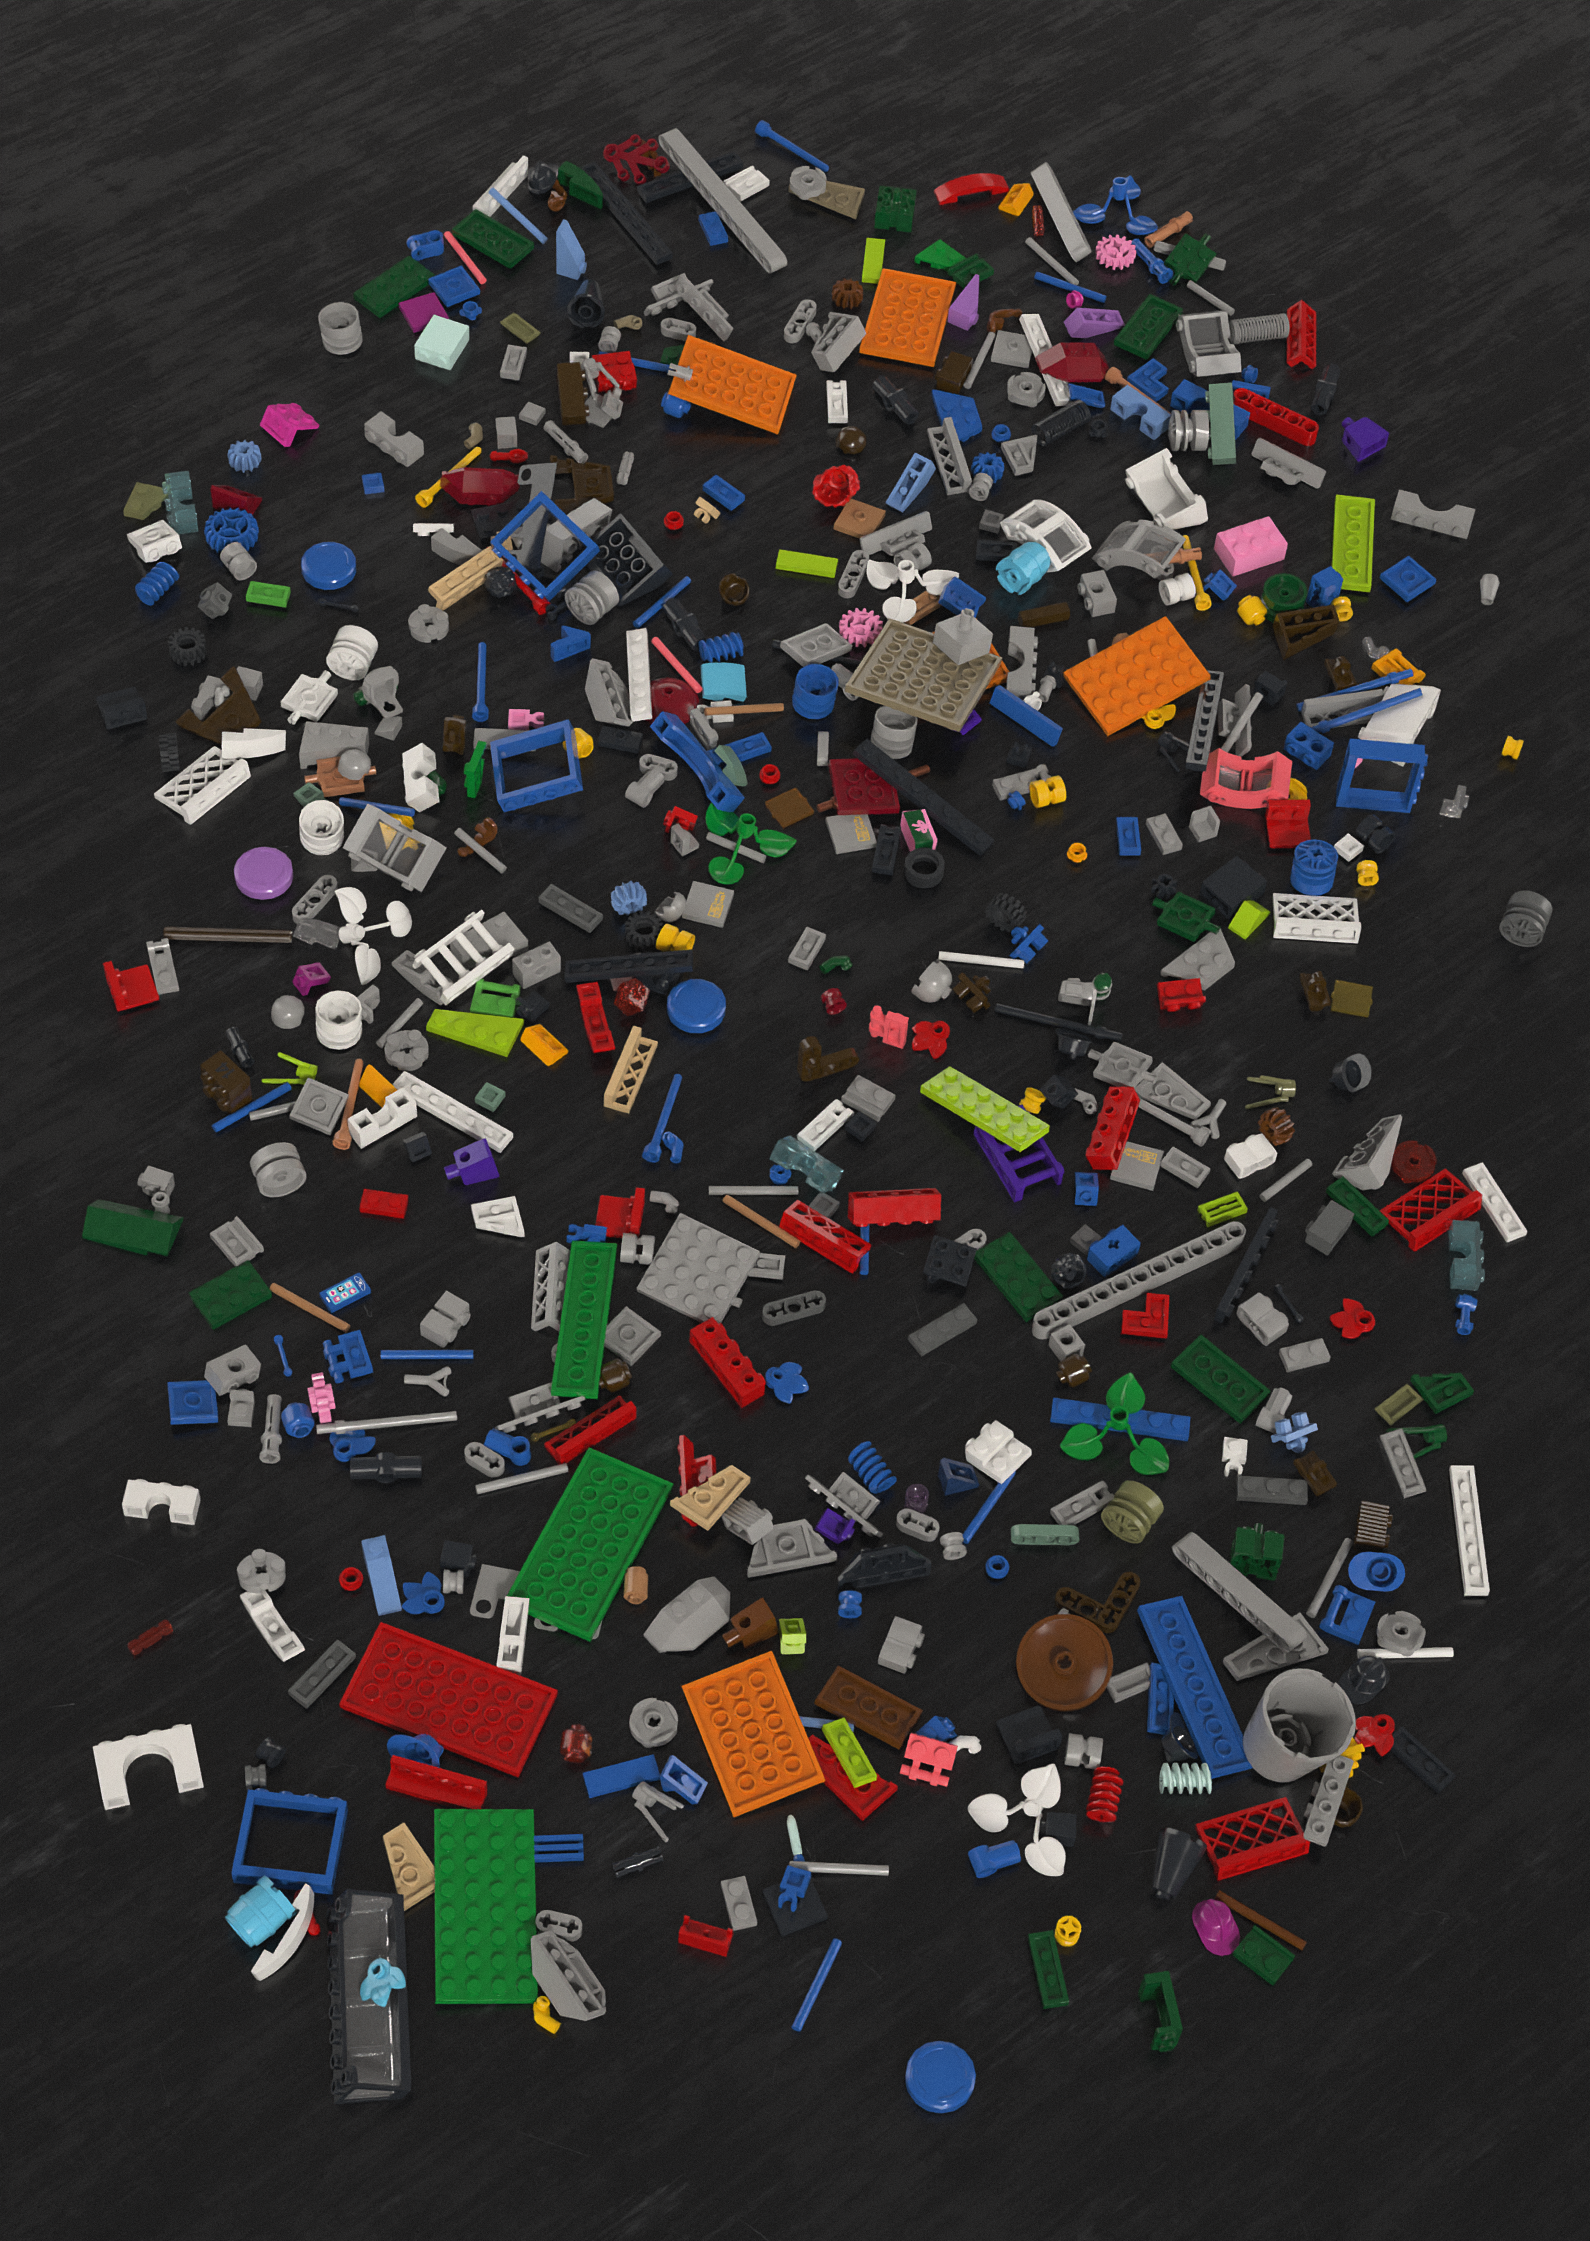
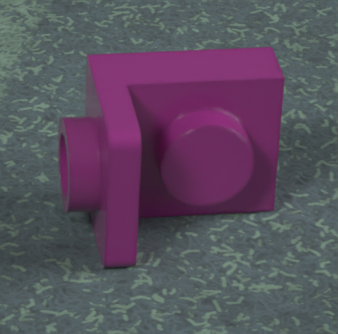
M319 962L299 966L292 982L304 996L308 994L311 986L326 984L331 976Z

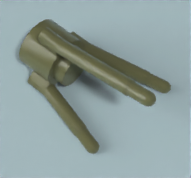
M1261 1075L1260 1078L1247 1077L1248 1081L1275 1085V1093L1279 1094L1280 1097L1248 1104L1245 1106L1246 1109L1277 1102H1288L1289 1097L1295 1096V1080Z

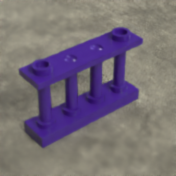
M1019 1105V1106H1018V1107H1020L1021 1109L1025 1110V1108L1023 1107V1105ZM975 1125V1138L1014 1202L1022 1200L1026 1186L1051 1176L1057 1185L1061 1184L1064 1168L1060 1162L1056 1161L1042 1137L1032 1144L1037 1152L1011 1162V1160H1007L1004 1154L1014 1148L1006 1143H997L994 1136ZM1041 1159L1047 1168L1025 1178H1018L1015 1173L1016 1169Z

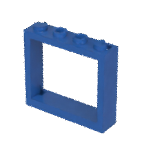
M542 491L490 541L494 547L492 551L499 558L503 556L507 560L505 564L513 572L517 570L521 574L519 578L527 586L531 584L535 588L534 593L541 599L545 597L548 601L600 552L598 545ZM541 505L586 548L547 588L501 545Z
M569 719L490 742L497 801L504 812L583 790L576 735ZM566 741L570 775L506 793L502 767L503 758Z
M1349 739L1336 788V807L1410 813L1412 804H1416V792L1420 791V779L1424 778V766H1427L1428 754H1425V745ZM1357 758L1413 763L1405 792L1349 788Z
M263 1788L248 1789L231 1873L233 1883L256 1886L257 1881L265 1875L274 1883L272 1887L302 1890L306 1883L314 1893L333 1895L348 1814L347 1801H343L338 1797L325 1799L313 1794L300 1796L288 1791L274 1793ZM254 1805L337 1814L326 1875L243 1865Z

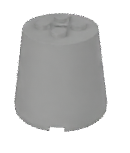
M1292 1669L1281 1673L1266 1688L1244 1732L1243 1748L1247 1760L1263 1777L1276 1782H1290L1335 1759L1348 1748L1355 1733L1356 1719L1351 1701L1336 1682L1333 1684L1324 1678L1320 1672L1310 1669Z

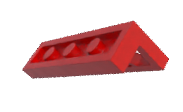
M1301 300L1287 309L1290 327L1287 337V364L1293 367L1302 361L1313 369L1316 367V311Z
M796 1200L783 1212L779 1225L781 1229L852 1274L857 1270L861 1257L871 1248L870 1243L799 1200ZM799 1209L806 1215H800L796 1213L795 1210ZM814 1222H820L824 1226H818ZM832 1233H838V1234H840L843 1238L836 1237V1236L832 1235ZM851 1245H857L861 1247V1249L858 1251Z
M618 1396L544 1443V1447L558 1464L568 1463L588 1450V1448L596 1445L636 1419V1406L632 1401L626 1403L621 1396ZM618 1404L621 1406L619 1409L615 1410L610 1414L612 1408H614ZM601 1419L600 1421L592 1425L593 1420ZM576 1431H583L580 1434L573 1437V1433H575ZM558 1443H564L556 1449L553 1448Z
M392 1755L390 1761L391 1771L386 1782V1789L456 1809H482L487 1796V1781Z

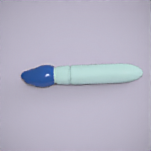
M789 1815L787 1818V1828L794 1856L793 1861L805 1862L796 1820L792 1815Z

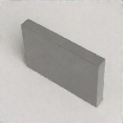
M827 623L783 640L780 644V647L803 667L810 664H821L848 653L852 650L853 646Z

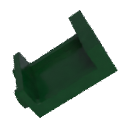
M1169 1971L1144 1974L1138 1991L1140 2002L1155 2000L1161 2027L1156 2029L1151 2048L1152 2050L1159 2049L1160 2052H1167L1177 2046L1183 2030Z

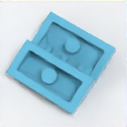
M705 663L701 665L703 698L713 701H723L724 698L744 702L747 697L744 665L734 663Z

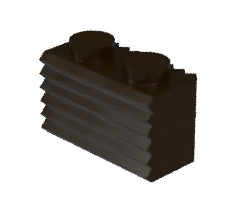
M951 351L948 357H944L942 369L937 370L935 376L937 388L958 395L972 368L973 358Z
M1361 1501L1356 1524L1354 1551L1382 1553L1384 1548H1388L1390 1535L1386 1534V1530L1391 1527L1393 1514H1389V1505Z

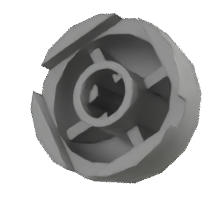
M936 959V963L932 962L920 976L919 987L914 985L911 993L918 999L929 1003L936 1002L940 998L946 999L952 991L950 988L952 983L950 970L944 963Z

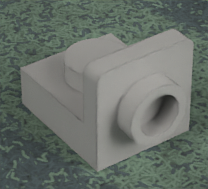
M679 823L671 827V843L682 856L699 848V843L689 831L683 830Z
M371 985L357 997L362 1007L361 1020H366L369 1024L374 1021L373 1009L380 1002L379 989L374 985Z
M247 1389L230 1390L231 1402L228 1425L252 1427L255 1407L254 1392Z

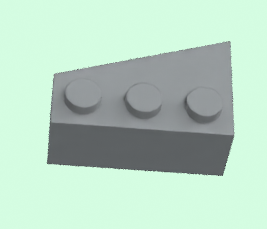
M306 721L299 752L301 769H306L308 765L317 764L316 760L340 757L350 749H358L367 754L369 747L368 728Z

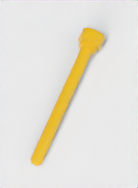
M475 447L451 470L466 467L481 453V448ZM441 479L428 490H421L415 496L416 502L421 507L426 508L432 503L433 496L441 489Z
M1183 535L1186 539L1183 543L1184 550L1192 549L1189 537ZM1187 561L1197 594L1194 599L1196 608L1200 611L1207 610L1211 607L1212 603L1210 596L1204 592L1196 561Z

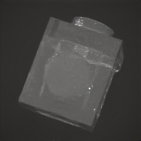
M1458 785L1454 800H1443L1440 815L1460 818L1463 807H1467L1469 796L1465 795L1466 786Z

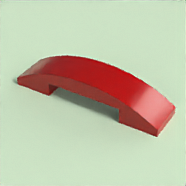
M980 173L962 176L944 183L934 190V194L939 205L957 202L958 196L990 190L992 195L1009 192V187L1001 175Z
M598 982L576 985L581 1014L593 1053L615 1050L611 1030L608 1028Z

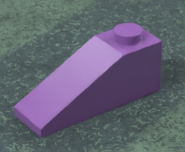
M975 274L949 308L948 322L967 331L972 324H976L979 314H977L979 275Z
M1076 308L1064 321L1068 333L1071 337L1087 338L1118 330L1125 326L1118 310Z

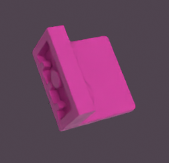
M291 403L268 405L260 426L284 447H290L297 430L318 429L319 424L311 415L306 414L300 405Z

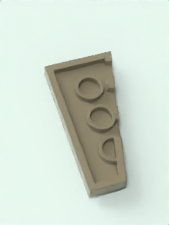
M826 181L825 193L811 197L808 200L856 219L865 195V189ZM789 184V192L795 194V193L790 189V184Z

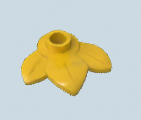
M1171 704L1153 709L1143 716L1142 719H1144L1148 727L1153 729L1160 728L1164 725L1165 721L1171 720L1174 717L1176 706Z

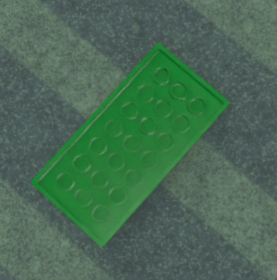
M588 1448L507 1596L529 1598L528 1615L591 1642L624 1580L627 1569L632 1566L670 1495L673 1483L592 1448Z
M434 1809L435 2004H534L537 2000L538 1987L537 1980L532 1972L531 1938L536 1935L534 1809Z

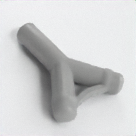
M1219 1099L1210 1115L1192 1121L1191 1126L1194 1128L1203 1127L1210 1131L1213 1139H1218L1217 1118L1224 1109L1226 1101ZM1209 1124V1125H1210V1129H1208L1207 1127H1204V1125Z
M447 1366L429 1376L405 1374L404 1384L428 1385L445 1397L449 1394L446 1380L448 1375L451 1374V1369ZM444 1378V1386L440 1384L438 1380Z

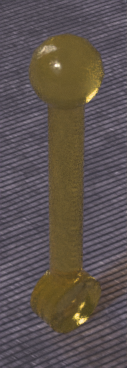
M571 1419L565 1424L544 1432L532 1433L530 1438L533 1442H537L541 1437L576 1424V1421Z

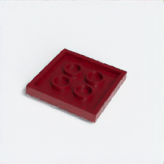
M859 759L829 760L828 765L837 815L899 813L900 805L897 790Z

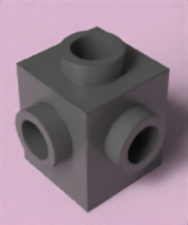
M217 582L205 588L200 594V602L197 607L212 619L219 615L222 616L229 609L228 604L232 594Z

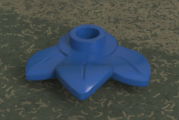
M792 1362L783 1363L780 1367L769 1368L765 1373L766 1385L774 1389L775 1396L785 1403L790 1404L792 1402L793 1394L805 1393L809 1390L807 1381L799 1375L802 1371V1367L799 1364Z
M364 1429L345 1431V1434L332 1432L329 1438L330 1443L334 1446V1456L341 1462L350 1461V1458H354L356 1455L369 1452L376 1442L374 1437H365Z
M426 1572L422 1584L403 1583V1592L408 1600L403 1603L402 1608L410 1614H420L423 1612L434 1614L441 1611L445 1601L440 1593V1580L434 1574ZM430 1601L437 1602L435 1605L428 1604Z

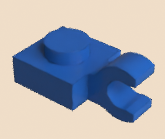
M574 1224L569 1225V1232L575 1233L573 1236L567 1235V1242L572 1244V1241L580 1240L602 1243L607 1241V1227L584 1224V1227Z

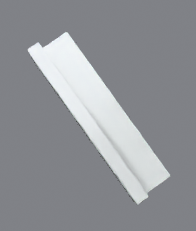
M522 156L517 163L512 162L473 205V211L477 209L491 217L501 204L488 192L494 187L507 199L527 177L528 157Z

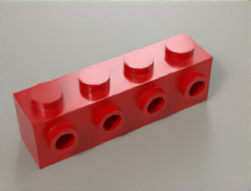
M1109 1087L1107 1095H1105L1101 1113L1098 1114L1096 1128L1092 1132L1090 1146L1086 1149V1159L1093 1169L1118 1170L1140 1103V1098L1134 1087Z
M936 1188L849 1192L848 1219L857 1227H867L868 1224L874 1223L880 1226H888L893 1222L909 1225L912 1221L930 1224L933 1223V1220H941V1193Z
M712 1317L690 1330V1343L741 1408L764 1395L766 1384L764 1377L761 1373H756L750 1359L742 1355L737 1342L727 1336L726 1329L721 1323H717Z

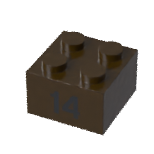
M221 1050L200 1065V1077L203 1081L202 1090L208 1098L212 1097L217 1102L218 1107L223 1112L227 1111L229 1114H232L253 1102L250 1077Z

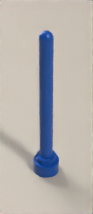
M764 120L757 124L755 128L756 134L761 137H770L824 172L829 170L827 164L771 130L770 124Z
M480 642L478 645L477 704L472 709V718L478 722L486 721L489 717V709L485 705L486 644L484 642Z
M681 1074L674 1075L652 1141L644 1148L642 1157L646 1161L655 1163L660 1159L662 1151L659 1145L682 1081Z

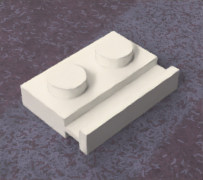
M752 165L724 180V184L739 201H742L768 187L769 179L759 170L756 171Z

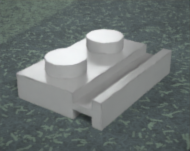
M860 1075L855 1078L847 1092L841 1097V1102L878 1122L895 1100V1094Z
M237 1216L233 1221H228L210 1233L211 1239L235 1267L247 1260L253 1259L257 1253L264 1251L262 1244Z

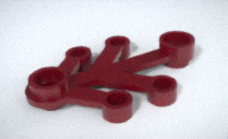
M634 134L620 145L608 144L604 148V158L608 162L614 163L618 172L617 176L623 182L630 178L629 172L623 168L620 159L626 160L634 175V181L637 185H642L646 183V177L640 172L636 163L654 167L659 173H665L670 168V163L664 156H659L656 159L640 156L649 150L656 151L659 144L655 139L651 138L647 143L640 146L642 139L639 135ZM631 146L638 147L629 153L623 152Z

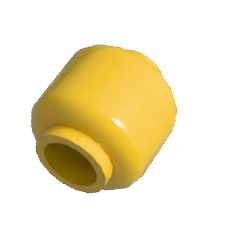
M1248 595L1238 603L1237 612L1247 625L1255 624L1257 626L1265 620L1264 616L1267 608L1259 597Z
M574 728L579 758L587 757L593 750V738L581 728ZM563 741V748L567 751L566 741Z

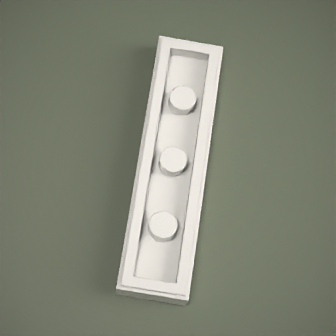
M1483 1162L1464 1169L1463 1176L1473 1191L1478 1190L1482 1194V1205L1505 1241L1510 1242L1527 1234L1526 1228Z

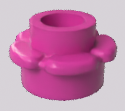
M1076 290L1069 293L1066 297L1067 305L1070 308H1080L1083 303L1082 294Z

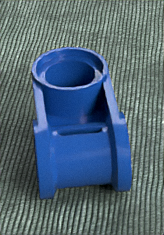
M438 230L413 235L406 242L408 248L411 249L412 258L417 261L439 256L444 252L443 234Z

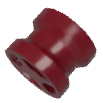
M838 988L829 989L821 995V1001L826 1005L825 1009L830 1015L838 1014L847 1007V1003L841 998L842 993Z

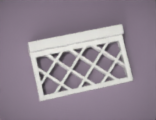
M214 746L155 792L154 796L157 800L181 814L185 822L191 825L251 777L248 763L242 758L240 760L222 759V750ZM215 754L220 757V760L209 761ZM224 765H232L230 768L223 770ZM220 766V770L209 771V767ZM198 768H205V772L194 773ZM209 777H217L212 782H208ZM205 778L203 783H194V779ZM183 780H190V784L179 785ZM202 789L197 794H193V790ZM189 790L188 795L178 796V791ZM167 792H175L174 796H164ZM187 801L182 806L178 805V802Z
M1273 893V938L1358 944L1361 922H1359L1357 899ZM1278 901H1286L1289 905L1284 907ZM1300 903H1307L1310 906L1305 909ZM1321 904H1328V905L1331 906V907L1326 910L1325 908H1323V907L1320 906V905H1321ZM1343 905L1352 906V909H1350L1349 911H1346V910H1345L1344 908H1342L1341 906H1343ZM1292 908H1295V909H1297L1300 913H1298L1297 915H1295V914H1293V913H1292L1291 911H1289V910L1292 909ZM1314 909H1316V910L1319 911L1321 914L1318 915V916H1315L1314 914L1311 913V911L1314 910ZM1336 910L1342 915L1337 918L1331 913ZM1283 914H1285V915H1286L1287 917H1289V918L1280 917V916L1283 915ZM1305 915L1309 919H1302L1301 917Z

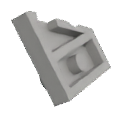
M1037 435L1001 443V449L1015 476L1033 472Z

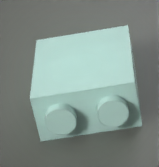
M433 315L414 345L415 359L451 370L469 341V326Z

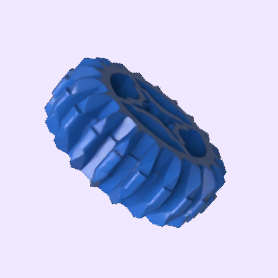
M230 507L229 510L222 508L221 512L215 511L214 516L210 515L208 521H206L204 530L207 544H210L211 549H215L217 553L222 552L228 544L233 542L241 543L248 552L249 547H254L255 542H257L259 533L257 521L252 516V513L248 514L246 509L240 511L239 507L235 510H232Z

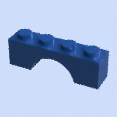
M1184 379L1172 393L1170 406L1179 411L1186 410L1187 414L1191 413L1192 410H1210V403H1206L1205 391L1207 390ZM1234 405L1235 440L1248 426L1250 412Z

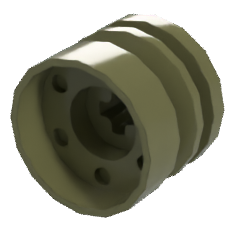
M1127 1480L1116 1491L1114 1499L1110 1500L1108 1506L1103 1509L1101 1518L1106 1527L1117 1537L1130 1543H1140L1150 1531L1151 1525L1155 1524L1163 1513L1164 1506L1160 1498L1150 1488L1136 1481Z

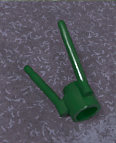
M1443 1424L1386 1430L1387 1433L1402 1429L1407 1434L1423 1433L1425 1442L1431 1445L1413 1454L1414 1459L1433 1449L1441 1448V1443L1447 1440V1432Z

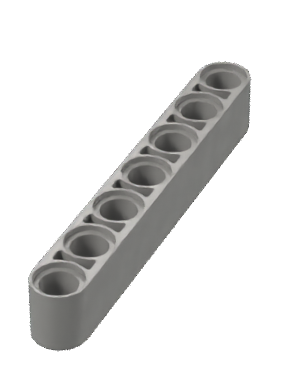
M1045 162L1031 171V175L1071 257L1075 262H1078L1090 254L1092 250L1053 170Z
M1189 1532L1172 1546L1173 1553L1184 1565L1282 1651L1290 1653L1307 1638L1305 1630L1299 1623L1198 1535Z

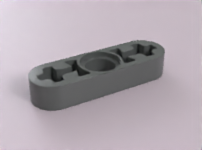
M810 1291L767 1303L763 1307L762 1319L767 1325L775 1326L819 1314L825 1309L826 1297L820 1291ZM815 1299L817 1302H819V1305H815V1303L812 1302V1300ZM797 1304L800 1310L798 1312H791L788 1306ZM773 1311L776 1317H773L769 1312Z

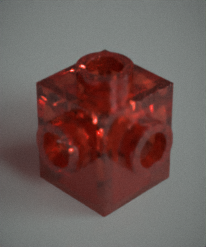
M636 978L624 981L617 989L618 992L614 1005L627 1016L641 1012L647 1004L650 990Z

